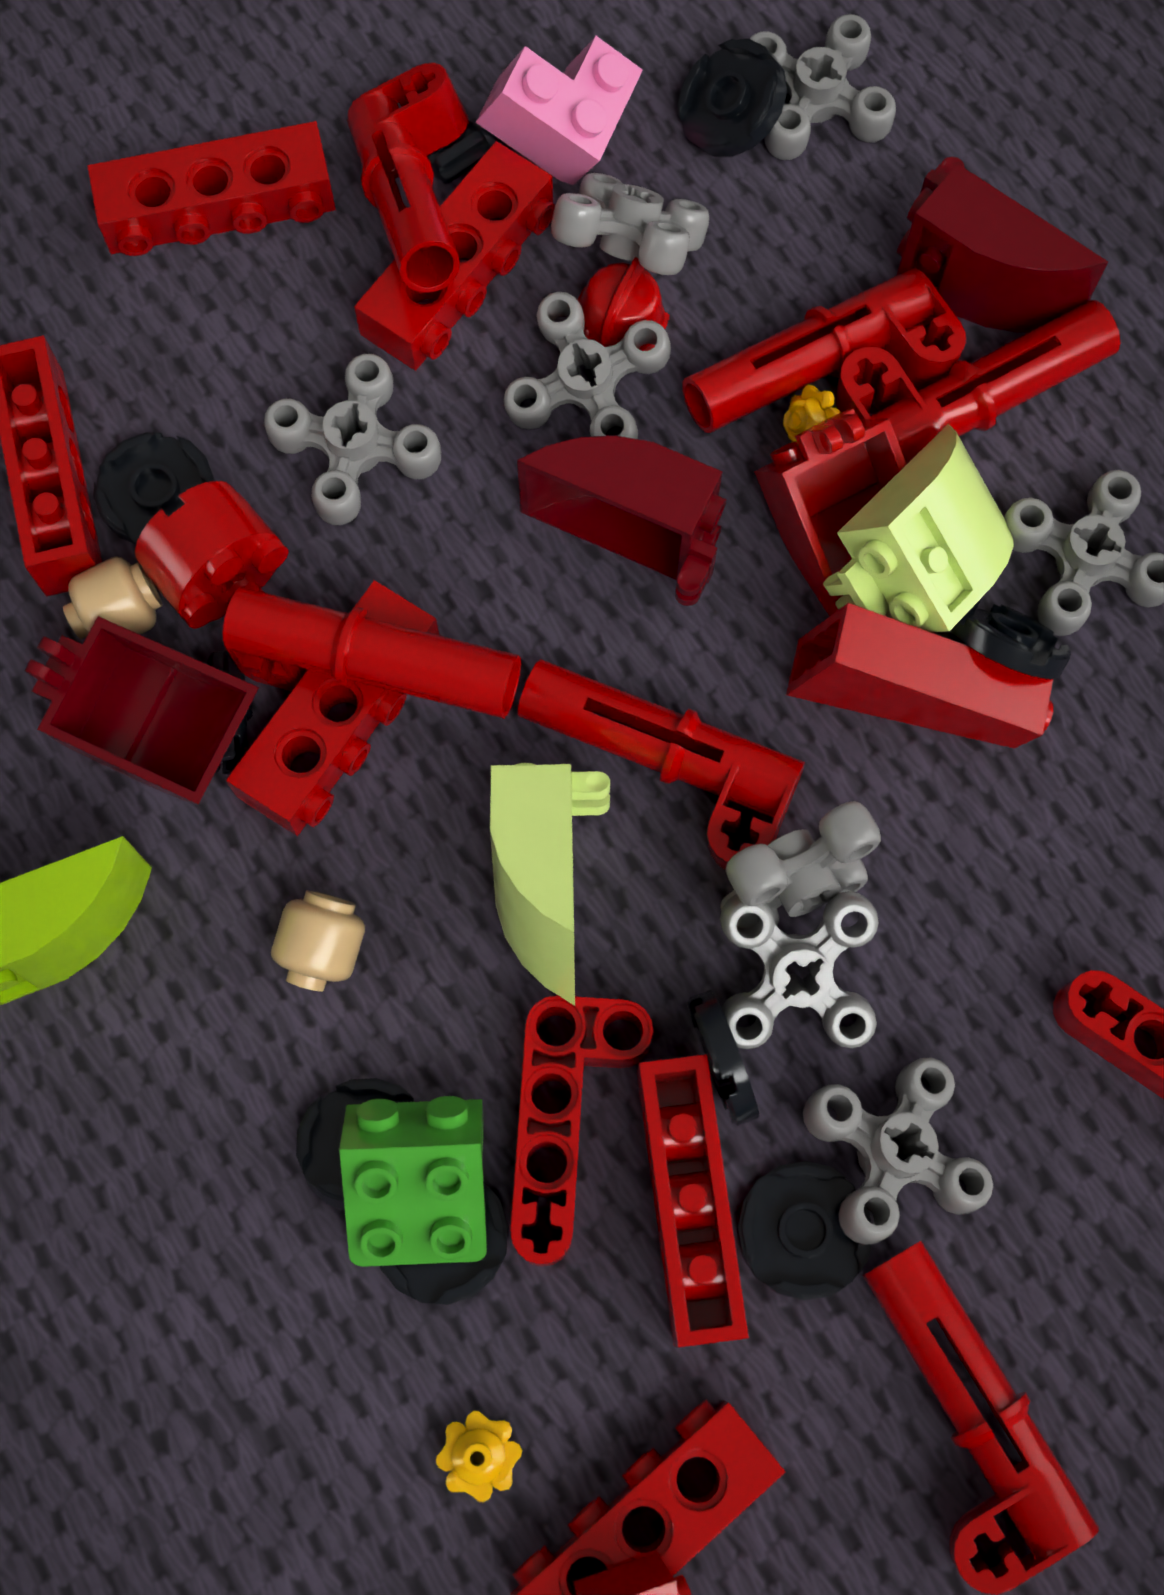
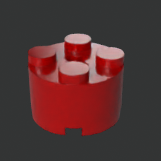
M225 481L205 482L189 488L178 495L185 504L169 517L162 509L158 511L144 527L135 547L136 559L143 567L145 574L192 629L200 628L211 621L223 617L237 589L244 587L264 592L261 588L270 580L276 569L286 560L289 553L288 548L245 498Z

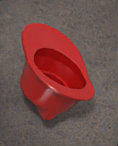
M637 257L633 259L631 264L625 262L614 263L599 269L588 281L577 299L582 306L585 317L584 335L587 339L595 340L604 347L619 343L624 339V335L629 327L642 320L655 321L666 329L670 316L663 308L658 283L648 271L644 270ZM644 344L639 348V350L649 351L652 348H654L655 345Z

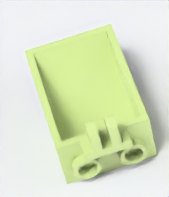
M947 424L837 532L852 559L839 572L829 576L823 585L830 596L843 595L836 601L835 605L838 610L847 603H851L881 615L886 614L889 618L928 632L950 631L995 584L1009 562L1014 547L1013 536L961 439L950 424Z
M518 763L515 765H491L490 837L495 904L504 936L521 964L545 988L575 1006L572 816L602 815L606 813L610 808V778L607 774L599 771L571 772V764L536 765L533 763Z

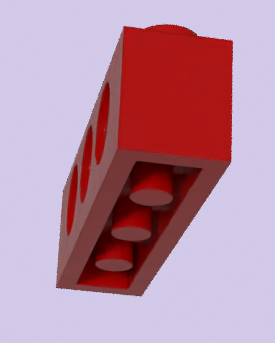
M317 121L87 165L98 226L110 254L123 253L128 256H140L148 253L153 246L177 241L186 245H196L206 241L213 234L233 230L244 234H251L261 231L269 223L289 219L302 223L312 222L319 219L323 213L336 210Z
M498 141L490 147L440 206L458 257L469 259L465 262H460L458 274L453 282L436 292L419 293L410 289L402 281L394 259L354 306L360 335L415 371L427 357L435 360L444 352L451 338V328L462 315L470 318L479 310L486 297L487 285L497 274L506 276L510 273L520 257L521 245L531 233L536 235L542 234L553 218L555 204H553V176ZM492 218H502L501 220L497 221L489 220ZM427 246V247L421 248V250H422V251H423V250H426V249H428V248L431 247V246ZM424 299L435 300L434 302L429 304L417 303L418 301Z
M42 335L0 345V439L25 568L45 596L48 597L69 592L68 585L70 580L75 575L101 563L102 558L64 372L46 338Z
M375 580L352 609L354 610L357 607L366 609V615L370 616V619L439 635L437 619ZM307 670L226 779V782L238 799L298 837L306 824L315 827L324 819L334 801V795L330 793L343 773L352 776L360 769L371 748V745L366 741L379 723L388 726L396 719L405 704L407 696L403 693L359 682H354L349 688L338 685L334 676ZM339 703H351L357 706L355 713L345 721L335 722L326 718L329 710ZM314 752L320 755L318 764L312 770L304 773L290 770L292 761L299 754Z
M704 1054L641 1062L637 1070V1081L673 1345L676 1348L747 1339L749 1334L708 1056Z
M706 1399L675 1426V1429L682 1438L662 1457L652 1447L621 1475L629 1486L609 1505L598 1496L567 1524L574 1533V1536L557 1552L552 1554L546 1545H543L514 1571L512 1576L519 1583V1586L511 1592V1595H577L576 1591L569 1584L567 1573L576 1560L587 1556L601 1560L607 1569H611L658 1553L672 1576H674L786 1471L729 1402L723 1400L714 1409ZM693 1457H703L711 1461L716 1474L712 1489L709 1493L699 1498L684 1495L677 1486L679 1468L686 1460ZM641 1506L653 1508L662 1516L663 1528L659 1538L648 1546H636L630 1543L622 1533V1525L626 1515L634 1508Z

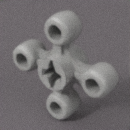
M845 14L838 17L829 27L825 47H814L806 50L798 59L793 58L787 53L784 41L775 33L764 31L756 33L749 38L765 46L776 57L785 71L790 103L784 104L780 117L770 133L764 138L768 152L775 158L792 160L799 157L805 151L808 144L811 123L827 121L835 114L849 121L851 132L863 142H877L890 132L896 115V104L891 93L878 86L867 87L859 91L852 87L846 79L847 71L858 68L865 61L870 48L871 30L863 18L854 14Z
M589 173L584 176L578 194L566 193L558 198L553 213L551 233L554 239L560 243L579 248L591 246L596 236L602 235L599 247L607 254L628 261H633L637 257L641 266L651 272L661 275H675L682 270L687 252L696 251L702 246L708 229L709 211L703 205L685 199H674L668 203L665 211H661L664 198L658 193L643 187L623 184L619 179L610 175Z
M559 291L549 294L539 304L536 317L542 335L560 350L556 370L546 378L536 379L524 376L515 379L509 384L503 399L508 417L518 427L531 430L545 424L555 408L570 403L586 409L591 417V437L606 436L605 434L608 430L616 427L623 429L622 433L618 436L638 439L635 418L628 410L620 407L615 401L616 385L628 373L637 371L642 374H652L664 368L671 352L668 333L662 325L655 321L642 320L630 326L624 335V339L619 343L604 347L595 340L587 339L584 335L585 317L583 309L574 296L567 292ZM559 316H568L563 322H554ZM644 344L655 345V347L649 351L639 350V348ZM584 364L585 368L589 369L596 376L594 378L595 386L591 387L589 381L585 382L584 378L579 375L581 372L580 365ZM525 399H536L535 403L530 407L523 408L519 406Z
M362 354L349 362L345 370L348 400L332 406L325 416H317L310 413L301 402L294 399L275 401L265 413L264 428L270 443L278 451L286 454H296L307 447H314L322 450L328 456L329 468L327 472L322 473L316 478L312 486L311 498L317 515L331 525H344L357 517L361 509L358 478L361 473L370 471L378 462H389L396 465L405 476L411 479L430 477L437 471L441 463V445L437 435L429 427L422 424H411L400 431H391L384 428L378 422V408L386 404L393 393V376L387 362L375 354Z
M1111 470L1096 480L1088 493L1087 506L1089 515L1081 518L1075 524L1069 525L1057 521L1053 518L1052 511L1046 503L1031 497L1022 498L1013 503L1004 515V519L1013 536L1014 551L1028 553L1039 549L1047 551L1056 558L1057 569L1061 574L1060 581L1046 591L1039 602L1037 610L1039 623L1054 632L1053 635H1071L1082 627L1091 612L1090 588L1102 581H1113L1124 586L1126 594L1131 601L1139 606L1149 608L1157 607L1164 603V554L1154 552L1139 556L1125 549L1126 540L1119 524L1131 516L1141 498L1139 482L1126 471ZM1087 547L1094 550L1093 556L1086 552ZM1060 606L1065 607L1068 611L1063 610Z
M846 802L833 808L822 817L819 822L821 837L817 841L813 840L808 830L802 829L785 834L769 845L761 843L739 851L726 864V873L734 890L722 900L720 904L721 911L727 900L737 894L739 899L747 906H758L767 902L773 911L775 923L778 925L779 914L777 908L782 904L790 917H797L818 909L838 893L847 891L857 892L868 881L867 871L861 858L871 853L881 842L879 828L870 812L860 802ZM751 912L743 914L738 919L737 926L741 928L752 927L757 922L758 915Z
M851 891L838 893L826 904L823 920L817 929L807 935H788L780 930L775 923L773 911L767 902L758 906H747L739 899L737 894L728 899L722 907L720 916L724 934L736 946L752 949L758 953L764 964L763 978L758 986L748 993L743 992L733 995L722 1006V1011L737 1047L753 1049L766 1043L772 1034L775 1018L780 1011L788 1006L811 1007L816 1010L821 1016L823 1028L829 1038L841 1047L856 1048L869 1042L875 1033L877 1024L873 1008L867 999L858 993L844 991L838 987L832 972L834 962L841 952L849 947L854 948L865 945L876 934L879 920L877 911L869 899ZM854 911L860 912L859 920L856 924L850 927L841 926L842 919L846 914ZM751 912L758 915L757 922L752 927L741 928L737 926V921L743 914ZM794 961L802 967L807 965L810 973L803 979L794 973L789 975L786 970L788 965ZM850 1013L858 1014L853 1025L849 1027L840 1026V1021L845 1015ZM751 1014L756 1016L754 1024L750 1027L742 1028L736 1025L739 1018L743 1015Z
M932 1057L919 1058L901 1070L895 1084L898 1104L893 1113L888 1116H875L867 1113L862 1109L857 1095L848 1087L839 1084L826 1085L818 1089L805 1102L803 1120L809 1133L825 1142L842 1140L851 1143L858 1149V1161L866 1175L865 1181L858 1190L852 1192L844 1199L838 1215L843 1232L854 1242L863 1245L875 1244L892 1235L898 1226L900 1217L899 1207L896 1202L897 1194L907 1183H919L929 1187L933 1191V1196L938 1205L945 1211L956 1215L969 1214L986 1205L992 1196L994 1186L992 1175L985 1165L979 1160L970 1157L953 1159L942 1155L938 1151L937 1135L929 1123V1119L936 1110L948 1103L953 1096L955 1088L954 1076L949 1067L941 1060ZM921 1078L929 1083L931 1093L924 1089L921 1084ZM827 1106L834 1109L838 1120H834L829 1115ZM892 1138L897 1139V1140L900 1142L899 1145H897V1144H896L894 1141H892L891 1139H892ZM897 1153L906 1159L901 1161L898 1157H896ZM959 1178L965 1183L967 1193L961 1189ZM864 1207L871 1211L874 1218L873 1224L865 1217Z

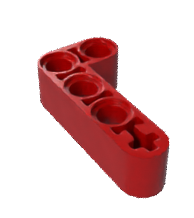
M1087 971L1064 985L1057 992L1053 1002V1015L1058 1025L1068 1035L1164 1099V1009L1114 975L1104 971ZM1087 993L1092 994L1097 999L1093 1006L1097 1014L1092 1017L1087 1016L1083 1012L1086 1000L1082 996ZM1123 1013L1126 1019L1111 1033L1110 1029L1119 1023L1115 1017ZM1136 1029H1143L1154 1037L1157 1043L1155 1059H1149L1137 1050L1134 1043Z
M557 995L545 997L538 1001L528 1013L524 1040L511 1238L517 1253L529 1264L540 1267L553 1265L562 1260L570 1250L574 1231L584 1066L626 1068L642 1061L649 1051L653 1035V1025L647 1011L636 1002L623 999L575 996L574 1006ZM557 1015L567 1018L575 1027V1034L569 1042L561 1046H551L540 1039L537 1032L540 1024L545 1019ZM616 1020L630 1021L637 1026L641 1040L637 1046L630 1050H617L611 1047L605 1040L604 1030L610 1023ZM546 1081L561 1082L571 1093L570 1103L559 1113H544L536 1108L533 1103L534 1091ZM540 1148H555L564 1155L567 1166L560 1179L551 1183H542L530 1175L528 1171L529 1159ZM525 1192L545 1198L562 1194L566 1195L564 1207L551 1202V1226L554 1229L562 1230L563 1234L561 1241L554 1240L549 1243L547 1253H536L533 1241L523 1238L524 1227H534L537 1223L538 1215L537 1201L524 1204Z

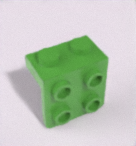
M442 1096L431 1101L395 1103L388 1099H373L362 1104L346 1105L339 1152L348 1252L353 1264L360 1267L459 1263L476 1262L485 1257L487 1253V1232L482 1160L484 1125L482 1099L463 1100L456 1096Z

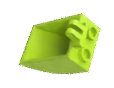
M124 836L0 883V1005L68 979L97 959L125 929L142 900L152 867Z

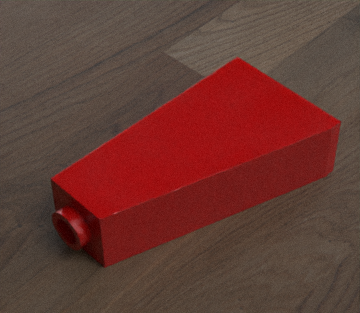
M851 603L844 605L798 640L786 693L787 696L1014 749L1043 736L1053 715V703L1050 700L1053 679L1034 677L1010 669L985 657L967 645Z

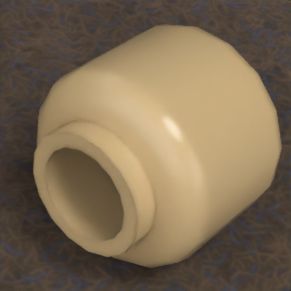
M115 556L75 575L70 580L68 591L72 602L63 606V611L79 639L87 637L98 616L141 635L154 627L156 623L155 610L162 607L163 604L155 585L145 574L139 562L130 565L122 557Z
M306 890L304 899H294L286 904L272 946L271 956L278 965L289 970L286 978L288 983L309 990L324 991L327 981L340 982L350 978L365 933L363 920L353 914L356 904L338 897Z

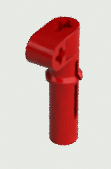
M433 62L413 67L362 94L353 101L347 116V123L363 166L361 184L365 197L378 209L402 281L410 289L419 293H432L444 289L453 282L459 271L460 260L432 188L434 174L427 155L458 139L469 123L468 114L446 69L441 64ZM395 178H400L410 207H406ZM427 246H431V247H429V248L426 249V250H423V251L421 250V248H424V247H427Z
M911 268L828 309L822 306L809 309L803 321L684 378L682 391L688 410L696 424L704 432L712 433L827 375L839 378L841 366L846 357L854 350L866 346L879 347L888 351L899 362L916 390L919 391L948 375L952 365L959 361L966 345V332L959 319L930 279L921 270Z
M1089 300L972 363L962 360L957 361L952 365L947 376L919 391L916 390L899 362L888 351L879 347L866 346L854 350L844 360L836 390V405L840 412L854 409L855 413H858L859 419H890L906 464H908L947 424L952 426L959 437L973 429L985 432L996 424V417L1113 356L1120 349V333L1110 311L1099 301ZM876 388L878 391L875 399V406L879 412L870 416L869 413L874 397V389Z
M244 587L236 590L228 604L223 624L224 646L239 670L253 681L292 691L307 669L334 676L338 685L349 688L354 682H359L503 719L507 717L512 707L521 670V657L517 654L370 619V616L366 615L367 610L357 607L346 613Z
M542 659L537 661L531 670L518 705V717L660 772L661 782L670 784L680 780L718 795V801L709 820L707 839L710 855L716 864L725 870L727 862L735 854L753 845L744 843L739 851L729 848V836L724 832L736 833L741 825V812L728 807L730 800L774 817L772 824L753 817L750 826V840L755 845L761 843L769 845L776 840L805 766L804 761L701 722L697 711L688 708L684 715Z
M920 1240L890 1260L864 1274V1279L957 1430L951 1436L955 1446L969 1450L995 1493L992 1497L966 1512L954 1524L950 1534L949 1551L961 1577L970 1587L982 1593L998 1595L1014 1589L1091 1540L1099 1532V1526L1029 1415L1030 1398L1026 1392L1016 1394L923 1242ZM934 1318L1022 1460L1015 1465H1012L988 1423L983 1418L926 1323ZM1006 1509L1032 1553L1019 1560L1009 1544L1004 1542L997 1549L998 1556L1001 1559L997 1566L989 1568L982 1559L971 1563L969 1559L978 1552L977 1546L973 1541L978 1535L986 1533L993 1542L1005 1538L993 1516Z

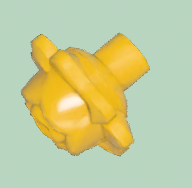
M806 385L802 390L801 396L794 395L791 398L789 410L784 414L783 426L788 434V438L792 442L797 441L796 435L841 413L839 409L833 407L835 399L833 392H820L814 385Z
M472 1411L467 1415L465 1425L461 1422H452L447 1425L445 1431L446 1444L436 1457V1464L439 1469L451 1471L446 1477L445 1484L450 1492H466L479 1502H485L490 1499L493 1487L500 1491L508 1490L513 1484L512 1468L522 1455L520 1444L508 1441L512 1433L510 1423L505 1420H489L480 1411Z

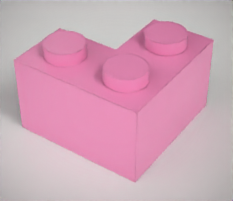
M597 36L567 66L564 73L525 46L497 78L476 123L559 181L574 185L600 161L643 70Z

